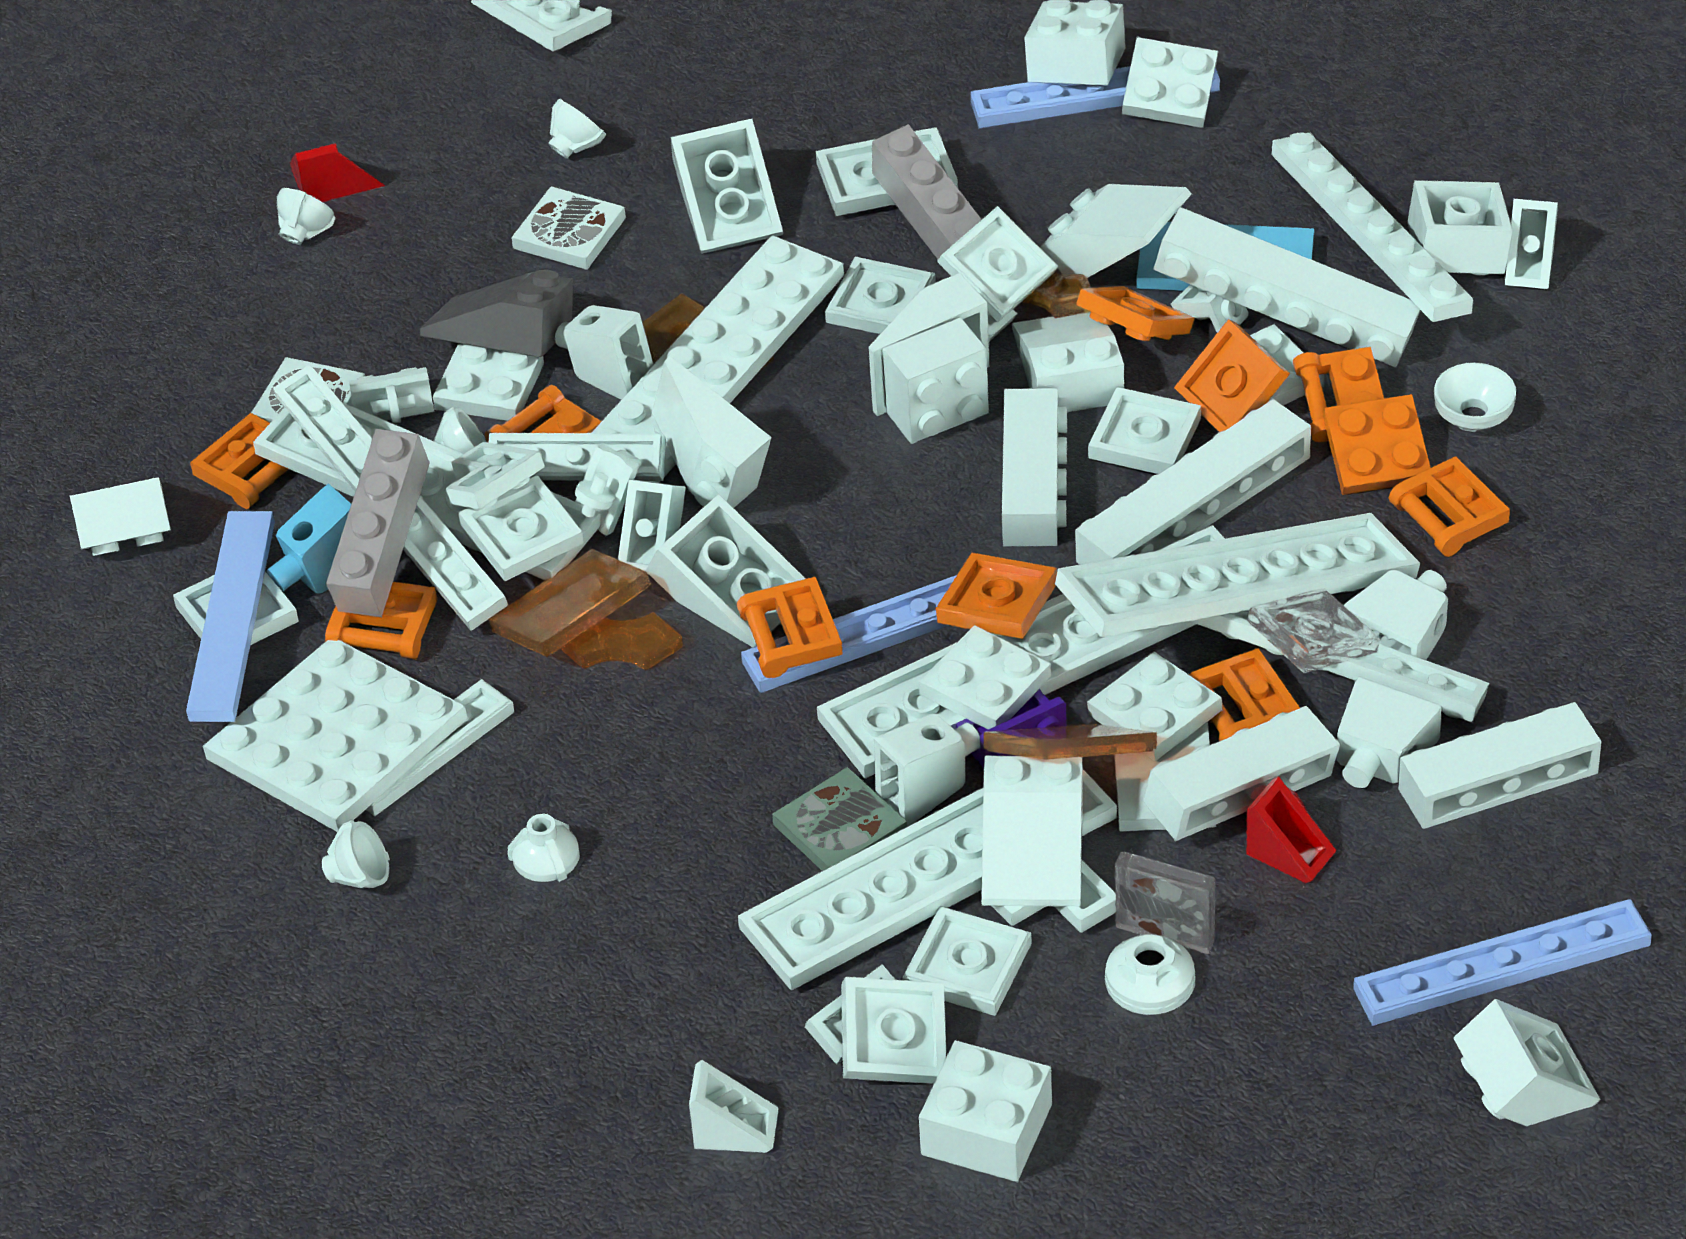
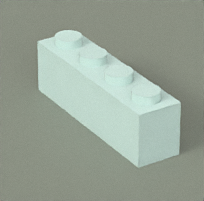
M1058 388L1004 389L1003 546H1057L1058 527H1066V500H1058V496L1067 495L1066 468L1058 469V464H1067V437H1058V433H1067V406H1058Z
M1576 702L1561 707L1549 708L1523 719L1505 722L1485 731L1461 736L1453 741L1428 749L1416 750L1409 755L1400 757L1398 789L1421 827L1426 829L1598 774L1601 740Z
M1307 706L1290 713H1280L1270 721L1256 727L1241 729L1233 736L1212 745H1202L1194 752L1173 761L1166 760L1161 762L1150 771L1143 802L1175 841L1246 812L1273 778L1280 777L1288 788L1296 791L1331 776L1340 743Z

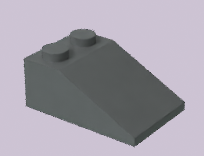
M538 270L453 297L420 328V336L542 357L556 343L555 334L558 327L563 322L570 323L572 321L573 279L561 277L552 270Z

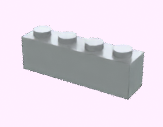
M909 124L872 141V174L935 257L939 259L946 250L982 219Z
M375 429L326 582L339 612L382 617L430 464L419 434Z

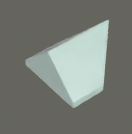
M701 1060L696 1063L689 1101L694 1148L747 1152H768L773 1149L778 1107L705 1061Z

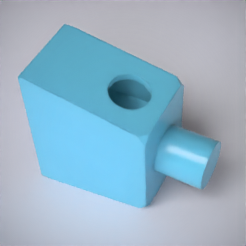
M329 483L277 531L276 537L285 556L266 571L282 592L299 579L315 593H323L328 590L326 582L351 507V503Z

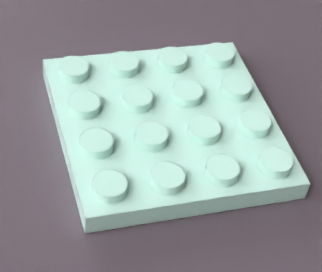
M327 640L237 716L235 722H230L204 744L203 749L207 760L338 832L343 823L357 818L375 799L419 760L460 727L468 717L465 706L340 640Z

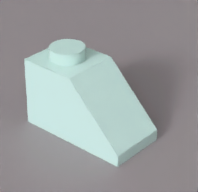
M1514 199L1511 221L1513 233L1507 259L1505 285L1539 289L1549 288L1558 203Z
M629 480L617 570L648 574L646 569L657 549L680 529L686 487Z

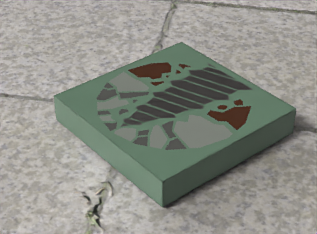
M848 767L772 814L773 825L822 871L907 828V821Z

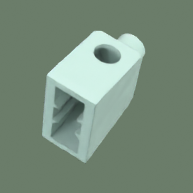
M592 305L583 310L570 323L563 322L555 334L556 344L559 347L568 349L574 372L578 378L621 400L654 365L640 313Z
M1390 570L1344 604L1341 625L1344 628L1341 629H1346L1350 634L1427 660L1446 626L1448 597L1443 593L1446 590V582L1439 573L1432 570L1425 571L1417 580L1398 570Z
M1358 677L1337 734V741L1340 743L1336 760L1345 766L1342 772L1344 779L1350 785L1357 788L1367 787L1373 776L1393 784L1399 783L1400 757L1409 755L1416 750L1431 748L1438 742L1440 738L1442 706Z
M929 714L874 738L876 793L907 821V827L962 788L965 783V756L980 748V736L977 730L969 723L953 729L939 715Z

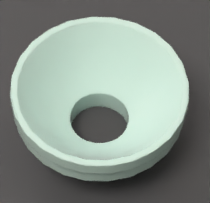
M1483 363L1459 364L1444 371L1436 380L1434 387L1435 406L1441 416L1453 425L1465 431L1475 432L1476 430L1498 425L1509 417L1516 400V386L1509 375L1497 367ZM1469 407H1477L1484 410L1486 414L1483 416L1464 415L1461 411Z
M1156 934L1139 935L1123 941L1111 952L1105 968V985L1109 995L1121 1007L1144 1015L1162 1014L1178 1008L1192 994L1195 986L1194 963L1186 948L1177 941ZM1145 950H1155L1160 952L1164 959L1157 965L1147 966L1138 962L1136 956Z

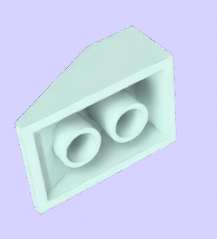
M752 119L671 137L674 166L701 254L767 239L772 235L775 237L783 235V229Z
M1107 184L1094 193L1090 189H1086L1071 202L1070 206L1074 210L1070 214L1065 213L1048 228L1051 236L1040 248L1058 265L1060 272L1074 286L1148 245L1192 193L1187 187Z
M960 273L921 289L869 346L873 412L877 416L887 412L883 363L884 347L955 319L962 318L985 346L987 368L990 367L987 302Z
M1091 311L1012 323V330L1029 388H1058V406H1067V412L1108 406L1116 387L1124 388V363L1115 335L1107 324L1091 319L1089 317Z
M668 357L664 361L652 414L661 433L666 437L668 448L688 490L695 496L696 500L705 507L719 494L732 508H735L757 488L772 437L673 357Z
M719 494L657 549L646 569V572L678 603L751 647H756L757 645L748 621H744L738 611L737 601L739 598L750 592L806 579ZM776 610L765 613V618L772 632L781 621Z
M985 756L982 905L1081 906L1082 756Z

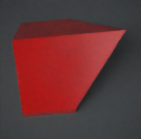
M336 143L295 153L290 162L299 190L306 192V194L321 202L385 186L338 152Z
M1280 777L1273 778L1247 809L1246 855L1304 883L1311 882L1337 851L1313 821L1298 793L1288 788Z

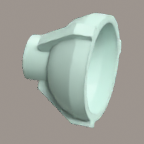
M558 99L554 104L550 135L553 138L548 145L558 154L568 159L572 152L578 153L586 148H592L601 143L605 138L606 133L576 108L561 99Z
M290 188L280 189L277 196L279 227L281 228L279 236L293 244L301 245L304 239L308 240L333 225L336 216H334V212L329 206L306 194V192Z
M454 407L444 413L435 436V442L462 454H465L480 443L486 442L483 433L480 432L471 418L461 409H455Z
M537 814L531 817L527 822V827L523 828L508 846V859L513 861L518 873L527 879L539 882L553 880L560 882L567 879V874L575 868L580 855L578 841L573 833L569 831V825L554 819L548 814Z
M354 820L343 823L327 851L329 855L322 858V869L327 879L332 883L339 882L340 884L357 888H375L384 884L389 875L388 861L390 858L379 836L368 824L362 821L354 822Z

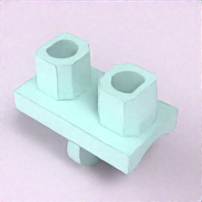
M416 367L408 368L397 373L380 376L358 377L357 380L349 381L353 407L385 421L392 419V424L401 423L402 417L434 412L426 367L419 369Z
M602 443L595 449L584 480L580 481L575 490L577 498L575 502L583 505L581 513L587 517H593L596 511L600 512L601 524L598 530L607 536L614 532L626 502L628 482L635 479L641 462L623 449L615 451Z

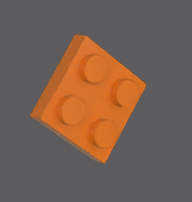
M1124 286L1083 288L1076 303L1077 306L1091 311L1089 316L1091 319L1107 325L1120 324L1126 327L1125 333L1128 336L1142 341H1150L1151 337L1170 340L1172 335L1190 334L1195 319L1188 314Z
M1228 319L1174 388L1189 403L1201 405V415L1221 432L1244 419L1249 412L1265 405L1290 373L1242 327Z
M1412 394L1324 408L1323 419L1342 495L1392 488L1400 482L1431 468Z
M971 553L936 607L937 623L964 629H971L975 625L989 633L1023 639L1056 586L1057 568Z

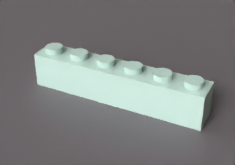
M1179 207L1162 239L1153 269L1351 350L1371 347L1374 359L1393 367H1397L1420 313L1417 305L1408 298Z
M1274 399L1259 409L1249 412L1241 421L1227 430L1219 432L1212 440L1194 452L1187 453L1180 461L1162 473L1152 476L1147 483L1127 496L1119 498L1112 506L1094 518L1084 521L1075 530L1076 562L1081 565L1158 551L1207 528L1310 458L1311 425Z

